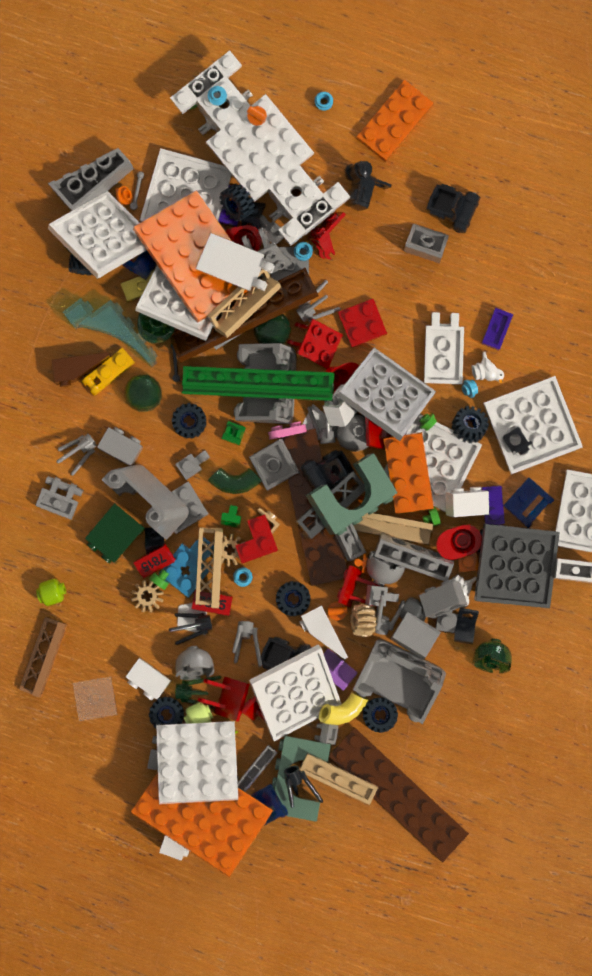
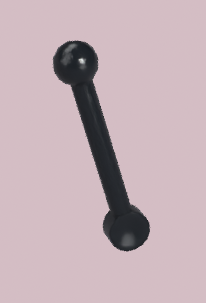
M171 343L170 347L173 352L174 376L172 379L174 382H179L177 355Z

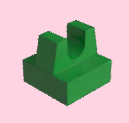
M228 421L221 439L240 446L246 427Z
M230 505L229 512L222 513L221 525L240 528L241 516H237L238 506Z

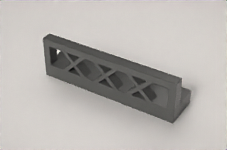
M351 471L330 491L332 494L336 491L342 492V497L337 502L342 507L347 508L365 491V486L354 471ZM353 478L357 484L350 490H346L347 481ZM313 507L295 521L303 530L301 534L306 539H312L325 527L316 512L315 515H311L315 511ZM307 517H314V522L307 528L302 521Z

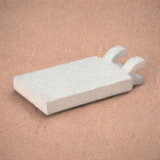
M211 233L196 269L248 291L251 290L252 286L265 291L268 284L257 278L261 269L273 273L275 266L270 262L263 261L264 254Z
M432 312L431 326H426L424 383L462 384L464 327H459V313L450 314V324H440V313Z

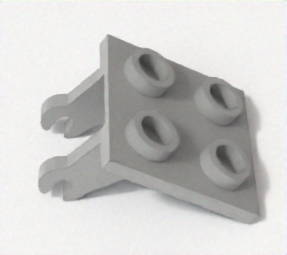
M263 228L258 229L264 249L257 252L265 255L263 261L274 264L273 273L291 265L292 261L274 242L270 243L266 231H263ZM246 235L243 236L244 246L253 250L249 238ZM261 274L258 277V279L264 278L263 274Z

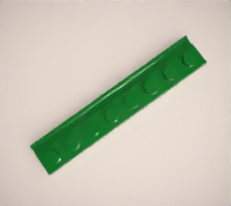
M183 366L182 394L333 401L334 373Z

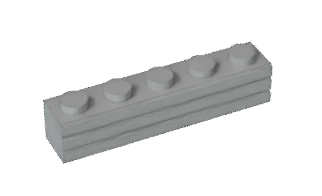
M268 745L237 782L238 788L246 792L278 752Z

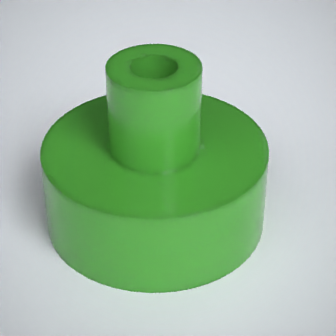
M436 507L428 509L429 515L422 516L424 523L431 522L433 527L441 525Z
M162 570L159 575L154 572L149 578L154 584L164 590L169 585V582L165 580L169 573L165 570Z

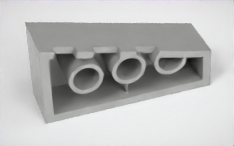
M117 148L97 158L96 161L81 166L71 174L69 172L63 175V178L48 184L68 209L73 211L111 189L134 168L128 158Z

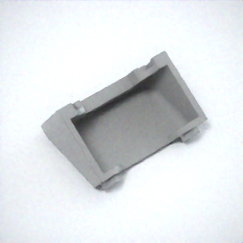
M281 343L239 344L237 359L242 365H245V369L296 371L297 355L292 347ZM243 397V403H238L234 408L235 420L239 422L290 424L294 417L295 399Z
M137 464L114 469L102 478V481L119 496L125 492L132 495L138 492L150 503L152 507L146 513V521L166 540L188 517L189 510L187 506L142 465Z
M379 639L375 642L353 691L362 697L371 696L372 693L380 695L406 708L410 720L423 724L443 686L446 672L442 668L410 652Z

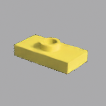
M154 271L121 283L127 302L142 296Z

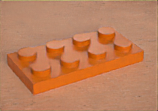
M404 80L358 134L357 139L386 162L434 103Z
M422 432L405 434L400 441L393 436L384 437L390 481L398 492L393 496L395 513L434 509Z

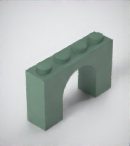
M374 453L367 454L352 464L365 486V497L357 508L348 510L342 507L327 484L320 485L306 495L330 535L337 534L339 536L347 531V526L358 524L363 520L362 516L367 513L370 515L378 510L377 506L382 503L385 505L394 499L393 496L398 493Z
M286 735L284 739H280L278 750L282 751L281 759L277 758L275 770L279 771L277 778L273 777L271 789H275L274 797L269 798L268 807L273 810L272 814L317 822L320 807L319 801L297 797L293 794L294 807H290L284 771L293 763L304 760L307 753L328 762L331 744Z

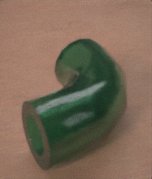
M221 467L208 479V482L222 492L240 494L250 491L259 485L262 480L250 468L240 475H230Z

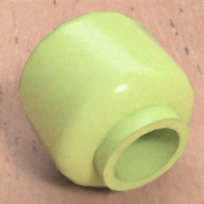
M202 702L186 708L187 716H184L186 724L209 723L214 718L208 704L204 705Z

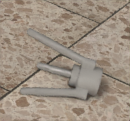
M327 280L316 289L317 293L328 283ZM324 295L313 304H310V301L300 305V308L296 311L303 322L307 320L310 322L311 319H318L340 310V307L313 316L316 313L313 308L328 298L327 295Z
M308 407L309 416L314 429L316 428L320 443L336 442L337 426H333L332 430L325 415L326 428H321L320 432L312 409Z
M89 434L82 435L78 439L58 448V451H62L75 444L78 445L56 461L58 464L80 449L83 453L87 451L71 472L72 476L80 469L89 456L95 452L93 448L97 444Z
M381 595L379 606L376 609L377 625L375 626V633L387 635L388 630H393L404 604H401L392 621L389 622V618L382 615L384 595Z
M239 621L232 650L235 653L234 663L238 662L242 639H250L251 635H253L258 666L261 667L262 661L257 637L258 628H253V622Z

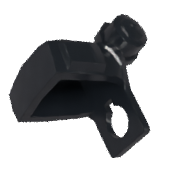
M359 161L355 164L347 165L344 169L346 179L352 181V187L348 190L350 199L347 200L348 207L354 210L363 211L368 209L374 186L382 189H388L392 186V184L370 176L372 166L368 161Z
M437 184L430 196L426 209L434 218L439 220L447 219L453 222L452 228L457 233H466L481 197L475 192L469 191L466 194H462L459 191L457 192L456 188L452 186Z
M342 450L329 452L323 456L321 462L316 463L315 460L305 461L300 467L303 471V476L307 479L313 490L325 484L331 490L351 471H354Z
M269 637L261 654L262 668L268 671L312 647L305 643L300 644L299 647H293L289 645V641L280 637Z

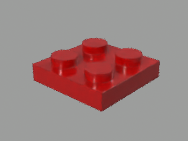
M374 299L338 312L351 348L387 335Z

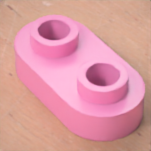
M301 421L290 423V427L284 429L282 425L271 427L268 435L269 439H276L307 432L306 425H302Z

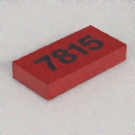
M164 544L136 559L133 564L144 579L174 563L176 559L167 545Z
M195 590L191 609L230 616L233 597L220 595L219 608H211V605L195 604ZM201 591L200 600H211V593Z

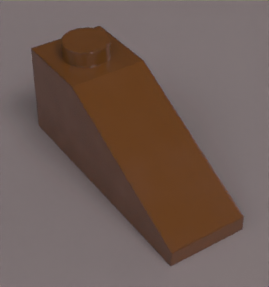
M103 352L52 360L55 384L60 385V387L71 386V383L77 382L110 358V353Z

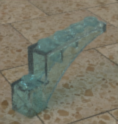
M80 298L63 311L75 329L86 328L111 335L133 348L151 367L158 363L155 359L158 357L151 347L148 349L145 346V338L140 332L136 334L133 330L135 325L129 317L125 319L121 314L123 309L118 302L114 304L110 300L92 313L94 309L88 301L84 302Z

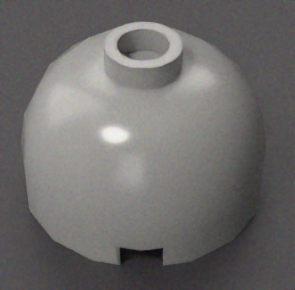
M356 413L346 427H337V440L343 448L352 452H358L369 447L366 446L364 415Z
M371 551L366 567L367 573L374 579V583L384 586L385 584L397 582L402 577L405 567L374 557L375 551Z
M197 646L188 647L176 660V677L180 675V679L189 681L200 680L201 675H206V678L214 674V663L208 652L199 649Z

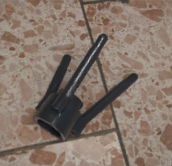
M175 613V617L198 619H195L193 624L169 628V632L196 627L198 632L175 642L176 645H179L197 636L208 634V630H212L210 615H204V613Z
M296 765L285 769V782L291 808L294 807L292 787L295 795L298 796L297 785L301 784L302 779L319 802L323 803V799L306 777L305 771H300Z

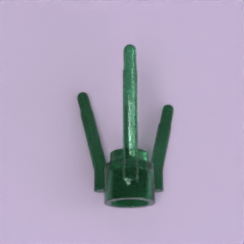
M221 676L182 681V684H176L175 697L176 699H181V702L196 704L199 701L190 699L192 695H208L209 692L193 690L192 686L189 685L204 683V679L211 681L219 680ZM208 704L209 708L215 709V706Z

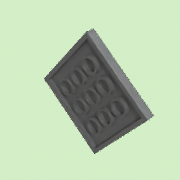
M484 524L474 600L550 608L560 532Z

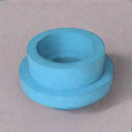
M214 86L208 91V100L213 105H222L227 99L225 89L220 86ZM216 92L221 94L219 98L214 97Z
M328 92L318 93L314 101L315 106L322 111L329 110L333 105L332 95ZM326 99L327 104H321L320 101Z
M299 242L296 244L294 255L298 260L306 261L311 258L313 249L309 243ZM305 249L307 253L302 255L300 250Z
M467 379L463 381L462 391L464 395L473 398L475 394H478V387L474 380Z
M242 567L235 571L233 579L238 586L245 587L252 582L253 576L249 569ZM241 574H246L247 579L245 581L239 579Z

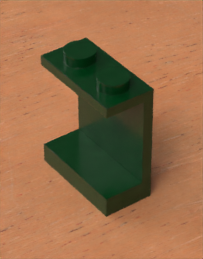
M114 503L86 536L85 539L88 541L86 545L93 551L98 549L103 553L101 557L107 563L113 562L116 564L119 557L136 537L143 533L145 528Z

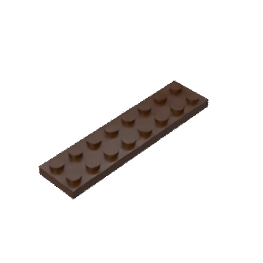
M306 268L278 280L281 288L228 338L217 332L214 327H212L206 341L179 329L168 333L180 363L318 297L319 295ZM235 302L231 303L230 308L235 305ZM223 312L218 315L217 321L222 317Z
M316 428L307 430V432L279 438L283 439L300 472L288 479L296 519L300 518L312 507L306 495L313 491V489L303 476V471L300 467L308 460H315L316 463L322 461ZM307 517L302 521L307 528L314 522V517ZM298 525L311 586L342 580L347 567L344 553L336 536L330 535L324 527L312 539H306L301 534L303 530Z
M355 727L330 753L329 757L343 770L378 786L373 798L441 862H444L468 836L469 833Z

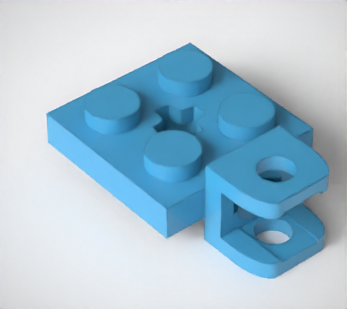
M203 537V541L209 545L211 542ZM198 540L194 542L191 548L182 543L173 554L176 559L175 562L162 569L169 573L166 580L188 598L196 589ZM209 550L202 554V560L206 564H208L206 560L212 554ZM182 566H183V567H186V566H189V567H190V568H189V572H190L189 575H188V574H185V575L182 574V570H181V567H182ZM208 569L201 573L202 580L210 572Z

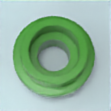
M428 413L419 420V427L428 431L437 422L434 418L435 415L433 413L430 415Z

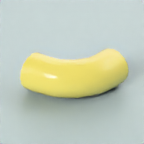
M351 691L347 700L341 705H323L319 712V720L330 725L348 723L361 713L368 699Z

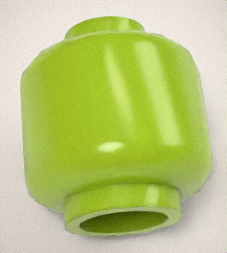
M57 579L41 582L39 588L36 589L39 602L44 603L46 606L62 602L64 594H66L64 583H60Z

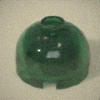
M139 313L137 328L144 340L153 344L169 340L174 333L175 327Z
M281 314L254 327L253 331L259 344L281 343L284 345L290 337L291 326L288 318Z
M139 374L127 382L124 388V397L127 404L133 410L148 412L154 410L160 404L162 389L160 383L154 377L148 374Z
M490 639V641H485L476 648L473 663L475 662L474 666L486 672L493 673L492 669L499 670V673H506L511 670L512 654L510 649L501 640Z

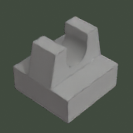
M325 723L317 724L316 728L322 730L321 735H315L314 739L321 743L335 745L339 726Z

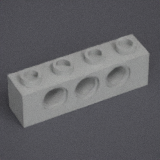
M384 533L380 534L374 557L443 581L449 579L454 566V560L445 559L438 552Z

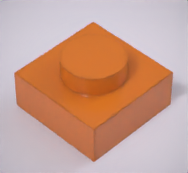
M477 552L458 559L459 572L478 571Z

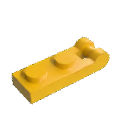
M121 348L81 382L88 386L91 394L95 396L135 362ZM97 377L101 381V383L98 385H96L93 381Z

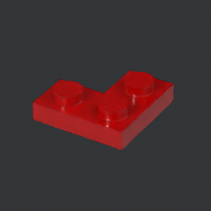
M266 515L248 520L253 539L235 545L242 564L278 551Z

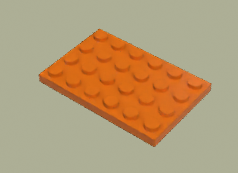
M197 190L134 226L133 231L197 323L207 318V315L238 287L196 269L211 233L231 241Z
M157 772L132 809L131 814L230 878L273 810L239 788L238 800L159 804Z

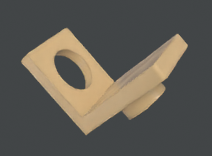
M259 508L257 512L261 515H266L267 520L274 525L271 529L273 534L280 526L275 521L277 517L269 510L264 512Z

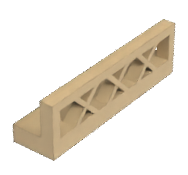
M261 269L259 276L263 274L264 278L262 281L268 284L265 291L252 286L251 290L246 295H243L245 289L237 287L207 315L215 330L228 338L281 288L280 283L271 278L267 271ZM236 300L235 305L230 308L231 302ZM223 312L222 317L217 321L215 317Z
M375 513L365 514L362 516L363 520L354 525L355 530L358 532L379 536L381 533L401 540L429 544L433 524Z
M199 527L195 604L211 605V608H219L222 528ZM203 532L214 533V540L209 545L203 541ZM207 550L213 554V559L208 564L202 560V554ZM206 569L212 573V578L207 583L201 578V573ZM207 588L211 592V600H200V592Z
M307 753L299 767L300 771H305L307 776L370 805L378 789V786Z

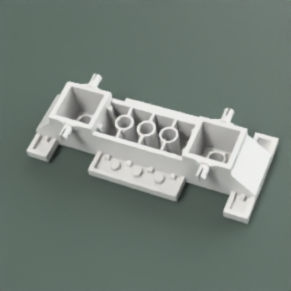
M229 50L170 97V100L182 114L195 104L197 105L207 122L198 129L199 132L204 135L211 128L217 132L206 141V144L238 183L247 189L246 192L251 194L249 196L253 198L254 202L266 192L269 193L277 205V210L269 215V217L274 222L282 215L290 220L278 231L291 246L335 212L337 208L350 199V196L339 182L324 194L320 191L318 186L324 183V180L318 176L312 181L300 166L314 155V152L266 94L251 105L252 107L260 106L266 111V121L259 126L252 125L249 122L247 110L250 104L246 100L252 97L253 94L248 89L241 95L228 79L242 67L241 63ZM220 86L225 89L227 93L225 102L229 103L228 108L222 109L209 102L208 91L212 87ZM218 92L214 94L215 98H219L221 96V94ZM294 189H299L302 193L300 196L294 197L291 192Z

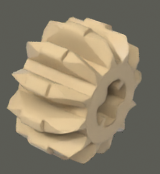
M230 534V540H227V537L223 535V557L221 564L227 559L226 566L228 567L230 566V560H233L235 566L238 565L235 559L238 558L240 560L235 545H238L237 543L241 538L238 536L233 541V534ZM228 545H232V548L235 549V553L232 552V555H228L225 551Z
M143 580V587L139 584L135 585L139 589L138 592L132 590L131 593L137 595V597L132 598L131 601H139L135 608L143 605L142 612H145L148 606V610L151 613L153 612L152 605L157 609L160 608L156 601H164L162 598H158L164 592H156L160 588L156 585L152 588L154 584L152 581L147 586L146 581ZM146 591L153 595L149 602L143 599L144 592Z
M365 604L355 605L350 615L351 629L354 635L361 637L372 636L377 625L376 612L373 606Z

